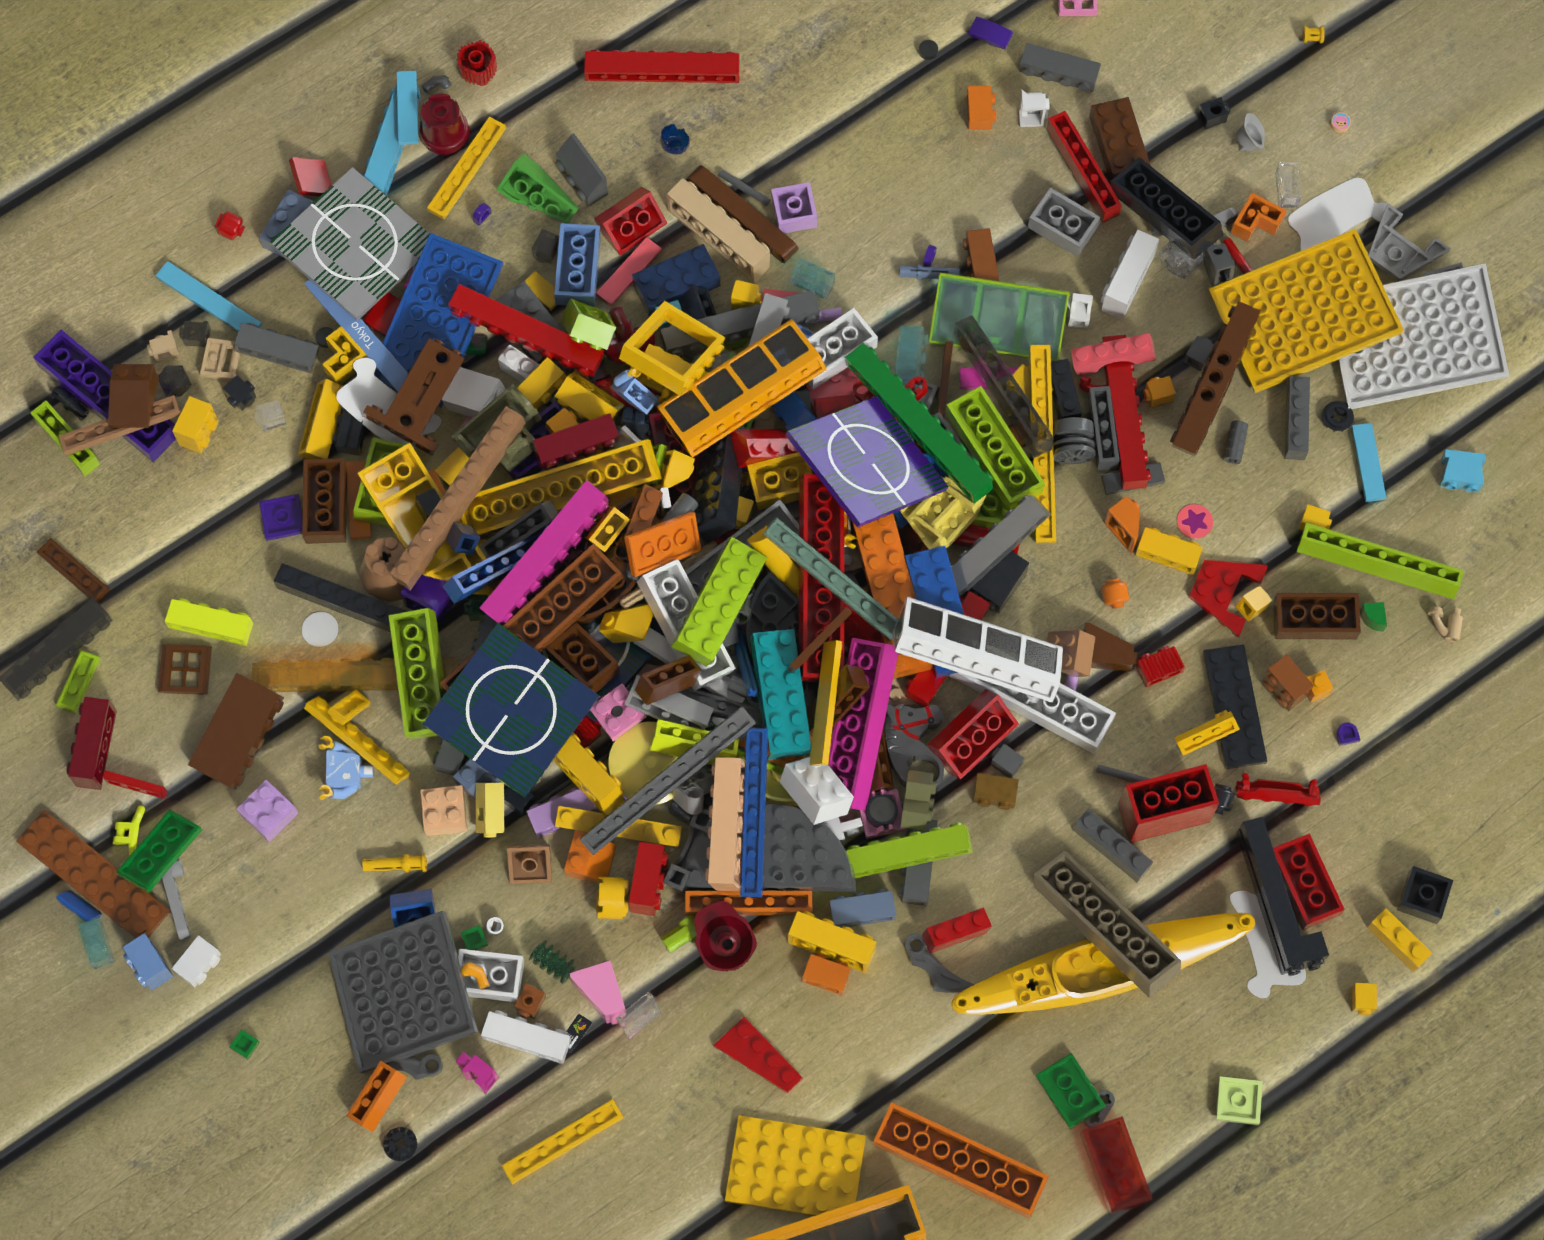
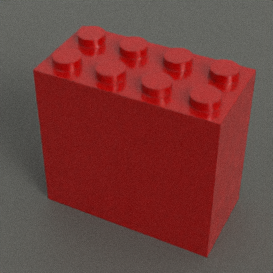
M1207 764L1127 784L1118 802L1119 811L1130 843L1209 823L1219 805Z

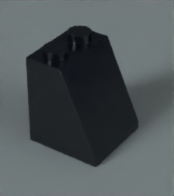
M1011 551L970 588L967 594L969 591L991 603L990 611L1000 613L1027 576L1029 562Z

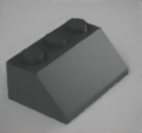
M574 133L571 134L556 152L555 165L560 172L565 173L568 184L576 188L578 198L590 206L608 195L606 176Z

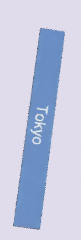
M308 280L304 284L339 326H342L366 353L367 358L375 361L378 371L399 392L408 376V372L361 318L356 321L312 281Z

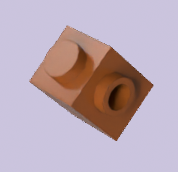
M526 983L514 1005L518 1011L517 1014L525 1019L529 1017L535 1019L546 999V994Z

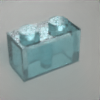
M799 258L791 273V284L806 291L813 290L815 295L827 299L835 284V273Z
M96 918L79 924L78 927L90 965L97 969L114 963L115 960L102 921Z

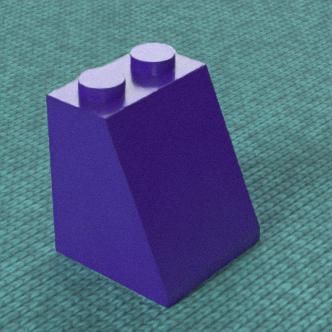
M422 574L411 590L405 587L400 593L405 607L413 611L425 608L435 611L437 624L440 625L453 605V601L443 587L447 581Z

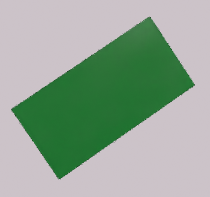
M169 809L119 867L116 873L118 876L149 893L202 831L201 827Z

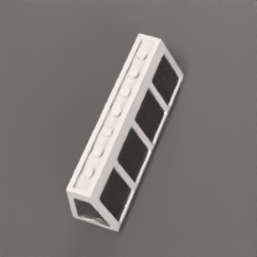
M906 597L892 633L895 652L1053 702L1060 685L1063 647Z

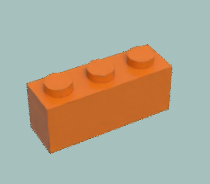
M380 1061L346 1117L374 1132L407 1076Z

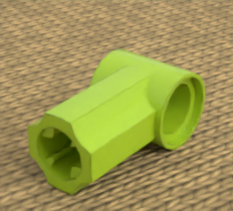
M694 914L686 917L678 924L679 926L660 937L669 953L674 952L688 942L695 941L697 934Z

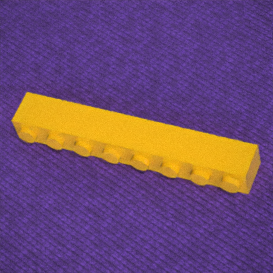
M547 357L516 389L538 411V408L542 404H546L551 399L552 394L559 390L566 379V375ZM458 447L435 470V473L450 487L469 458Z

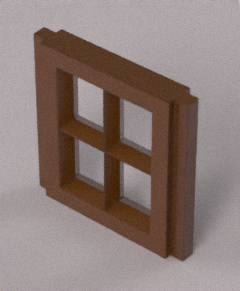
M163 644L158 693L208 694L212 646ZM173 652L185 653L183 667H172ZM189 653H200L199 668H187ZM171 671H183L181 686H170ZM187 671L198 672L197 687L185 686Z

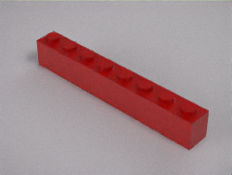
M618 50L585 51V81L739 83L740 53H715L712 51L706 53L694 51L686 53L676 51L639 52L636 50L629 52H620Z
M461 284L458 285L449 303V310L455 317H464L477 327H480V325L486 327L494 335L499 333L505 336V339L509 342H518L529 351L534 352L535 350L540 352L544 358L555 359L566 368H575L583 376L588 377L590 375L594 377L604 358V350L594 349L590 347L589 343L584 341L578 343L572 340L569 334Z
M1104 336L1101 343L1127 338V336ZM1128 361L1109 363L1104 365L1106 385L1110 386L1122 490L1146 488L1147 482L1151 480L1150 469H1146L1145 463L1148 462L1147 450L1143 449L1145 434L1140 429V426H1142V415L1138 414L1137 408L1140 407L1139 396H1135L1134 390L1137 389L1136 377L1133 378L1132 376L1134 363Z

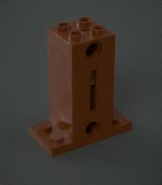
M436 338L433 340L428 339L387 413L384 415L382 413L383 410L376 405L371 407L367 405L362 417L431 456L434 455L438 447L435 444L436 440L428 435H425V437L421 435L465 359L461 357V352L453 348L451 350L445 348V344ZM442 356L446 362L439 363L436 357ZM406 418L410 421V425L403 426L400 420Z

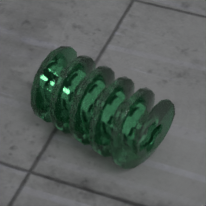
M544 940L534 949L529 960L533 959L534 965L540 963L541 970L547 968L546 973L548 975L554 973L553 978L555 980L561 977L560 983L563 985L570 978L569 973L574 972L576 968L573 967L574 959L566 962L568 955L565 954L560 958L561 950L559 949L553 953L554 945L552 944L546 948L547 940Z

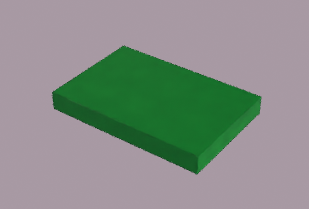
M1072 1053L1036 1074V1078L1070 1130L1106 1108L1105 1103Z

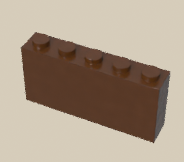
M236 673L188 765L230 788L236 789L237 786H241L245 779L244 773L246 769L250 768L254 762L255 757L253 756L256 750H259L264 743L263 737L266 731H269L274 724L273 718L276 712L279 713L284 705V697Z

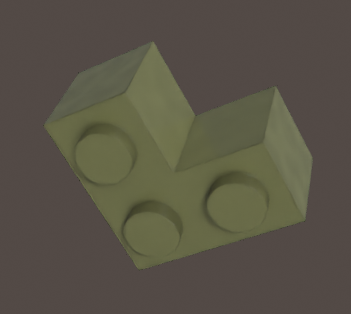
M909 770L900 828L926 831V824H931L934 799H930L931 794L935 795L937 782H933L934 773Z

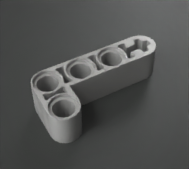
M705 764L673 790V800L689 814L697 815L704 810V795L710 793L711 785L714 784L715 776H712V765Z

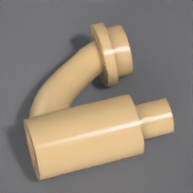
M1436 606L1430 607L1428 615L1432 617L1438 632L1449 642H1459L1463 617L1460 616L1461 609L1453 608L1452 614L1448 617L1447 627H1445L1440 619L1444 614L1442 612L1443 609Z

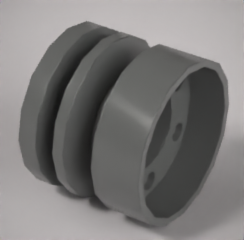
M1080 417L1064 418L1054 422V460L1061 464H1082L1095 458V443L1092 440L1094 439V423L1089 419Z

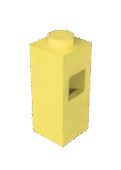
M475 783L476 833H484V837H496V833H504V783Z

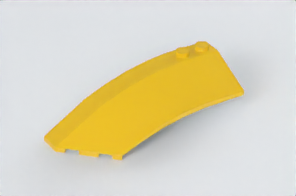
M410 443L357 473L405 550L425 523L415 506L416 496L434 488L440 499L443 497ZM445 540L422 574L448 581L452 576L486 560L478 545L473 555L453 551Z

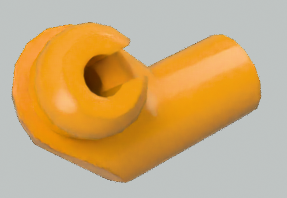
M471 962L465 963L461 967L463 976L476 978L479 989L489 986L482 967Z

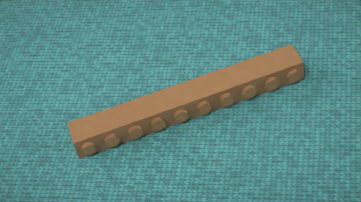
M505 406L391 570L390 575L396 582L409 590L413 588L446 540L453 522L458 523L505 455L506 448L514 442L526 425L522 415Z

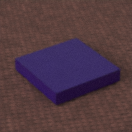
M299 494L259 501L266 541L302 534L303 512Z

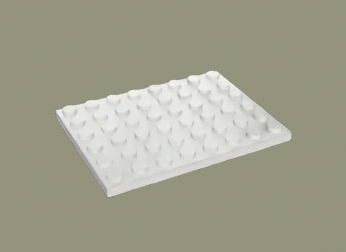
M1486 263L1383 285L1402 324L1404 333L1339 359L1348 408L1351 409L1509 377Z

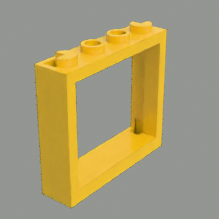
M664 301L626 341L622 347L619 359L681 396L686 389H691L695 379L701 378L706 367H711L715 357L721 355V352L725 349L723 346L725 337ZM664 321L669 322L708 346V349L683 376L639 350Z

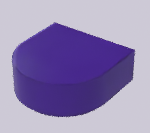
M486 203L480 204L473 214V222L478 226L481 225L491 214V207Z
M929 244L924 257L923 267H931L937 252L936 246Z
M1346 722L1339 726L1336 733L1339 746L1360 742L1359 732L1354 724Z

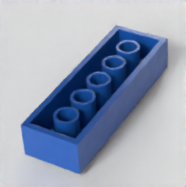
M941 546L905 555L916 600L964 615L946 547ZM923 624L926 633L940 636V629ZM946 631V639L973 647L971 639ZM933 665L936 678L958 673L938 665Z

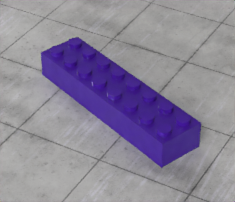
M60 330L33 357L39 368L75 396L100 419H108L112 371L63 330ZM168 419L122 437L149 460L154 462L176 440L172 431L175 423Z

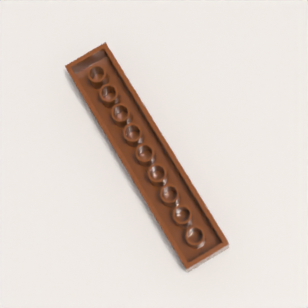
M593 543L504 624L503 627L541 653L623 578L622 573ZM477 650L440 683L445 692H447Z

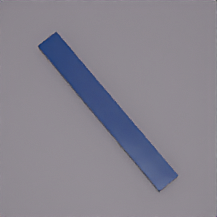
M749 728L746 731L740 897H762L768 728Z

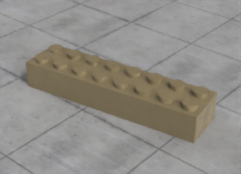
M1063 851L1034 874V888L1149 998L1181 973V959L1069 853Z

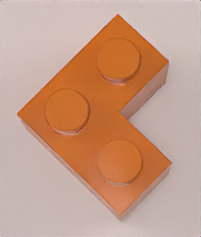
M1251 193L1233 224L1231 234L1248 242L1258 227L1275 236L1287 210Z

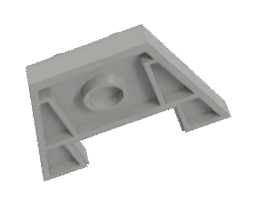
M1387 203L1368 255L1373 264L1399 282L1447 254L1451 248L1437 238H1434L1424 251L1393 229L1403 214Z

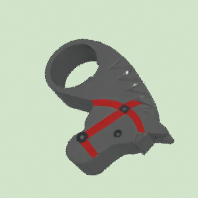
M888 703L885 739L890 766L901 785L906 788L908 779L907 768L912 764V761L930 762L936 767L939 778L936 781L937 791L943 781L944 766L939 757L926 747L920 739L925 736L927 730L937 729L942 724L943 712L941 708L936 705L911 708L903 703L894 707Z

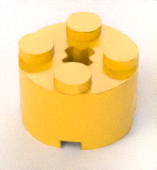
M598 877L599 889L596 890V918L622 920L623 917H626V913H628V901H624V897L628 893L629 881L624 880V877Z

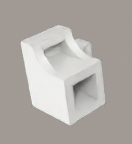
M1073 293V296L1069 297L1066 312L1069 319L1068 327L1088 329L1093 295Z

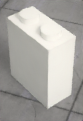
M460 367L442 401L448 410L473 418L506 388L500 379Z

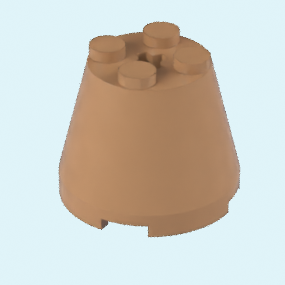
M393 537L380 538L368 545L359 569L360 579L365 590L370 595L386 602L401 600L400 593L405 588L390 575L391 570L405 552L403 545Z

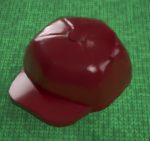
M619 306L609 311L610 317L616 326L614 332L616 337L611 339L607 350L604 348L602 350H604V354L614 363L626 364L619 359L622 347L640 327L633 328L631 320L626 318L623 307ZM654 333L639 350L645 353L649 344L655 345Z
M726 901L714 902L699 910L695 915L696 946L702 960L709 969L726 972L730 970L736 971V969L743 967L748 962L757 947V941L748 921L743 916H740Z

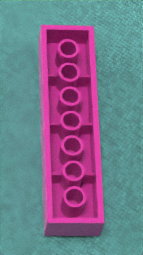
M586 480L482 604L480 609L496 623L502 626L506 624L519 610L530 602L528 599L533 594L539 593L543 587V581L546 578L550 579L556 572L555 567L559 562L563 563L569 556V550L573 546L577 547L583 539L581 536L586 530L589 532L596 524L594 520L599 515L602 516L606 513L610 503L606 495Z
M852 638L847 665L863 668L870 688L834 726L828 766L854 796L850 808L866 811L898 653L895 652L893 645Z

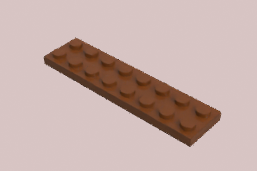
M45 810L41 812L16 841L134 938H138L144 933L149 938L170 913L169 909L149 893L118 876L116 873L118 869Z

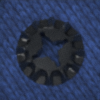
M1330 402L1322 411V422H1324L1326 428L1332 429L1333 432H1343L1350 428L1353 423L1354 413L1344 402ZM1335 412L1338 416H1343L1340 419V423L1337 419H1333Z
M399 1126L389 1130L387 1135L384 1136L383 1141L385 1154L394 1161L408 1160L414 1155L418 1145L415 1134L410 1129ZM403 1137V1142L408 1148L400 1147L397 1150V1145L392 1140L399 1141Z

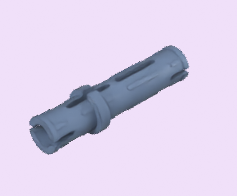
M922 264L917 266L900 265L899 278H917V280H921V278L939 279L940 273L959 275V268L923 267Z

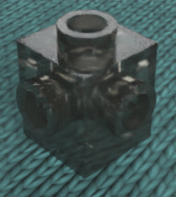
M167 365L158 375L159 383L166 397L173 395L175 397L182 396L192 386L182 365Z

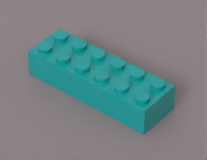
M794 629L753 633L750 644L755 678L759 690L758 699L762 727L768 728L767 760L808 756L811 752V740L800 667L794 673L787 669L798 657Z

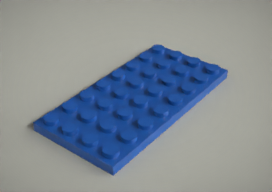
M430 233L383 341V345L408 374L429 338L431 340L436 338L445 344V348L449 350L452 348L462 353L461 357H464L477 326L471 324L464 317L457 318L452 315L449 310V303L459 284L490 297L503 267V261ZM442 356L436 357L439 363L446 362ZM376 368L374 376L389 388L394 389ZM442 400L438 405L441 409L444 404Z

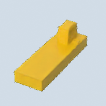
M1224 710L1215 714V719L1174 738L1184 756L1240 729L1232 712Z

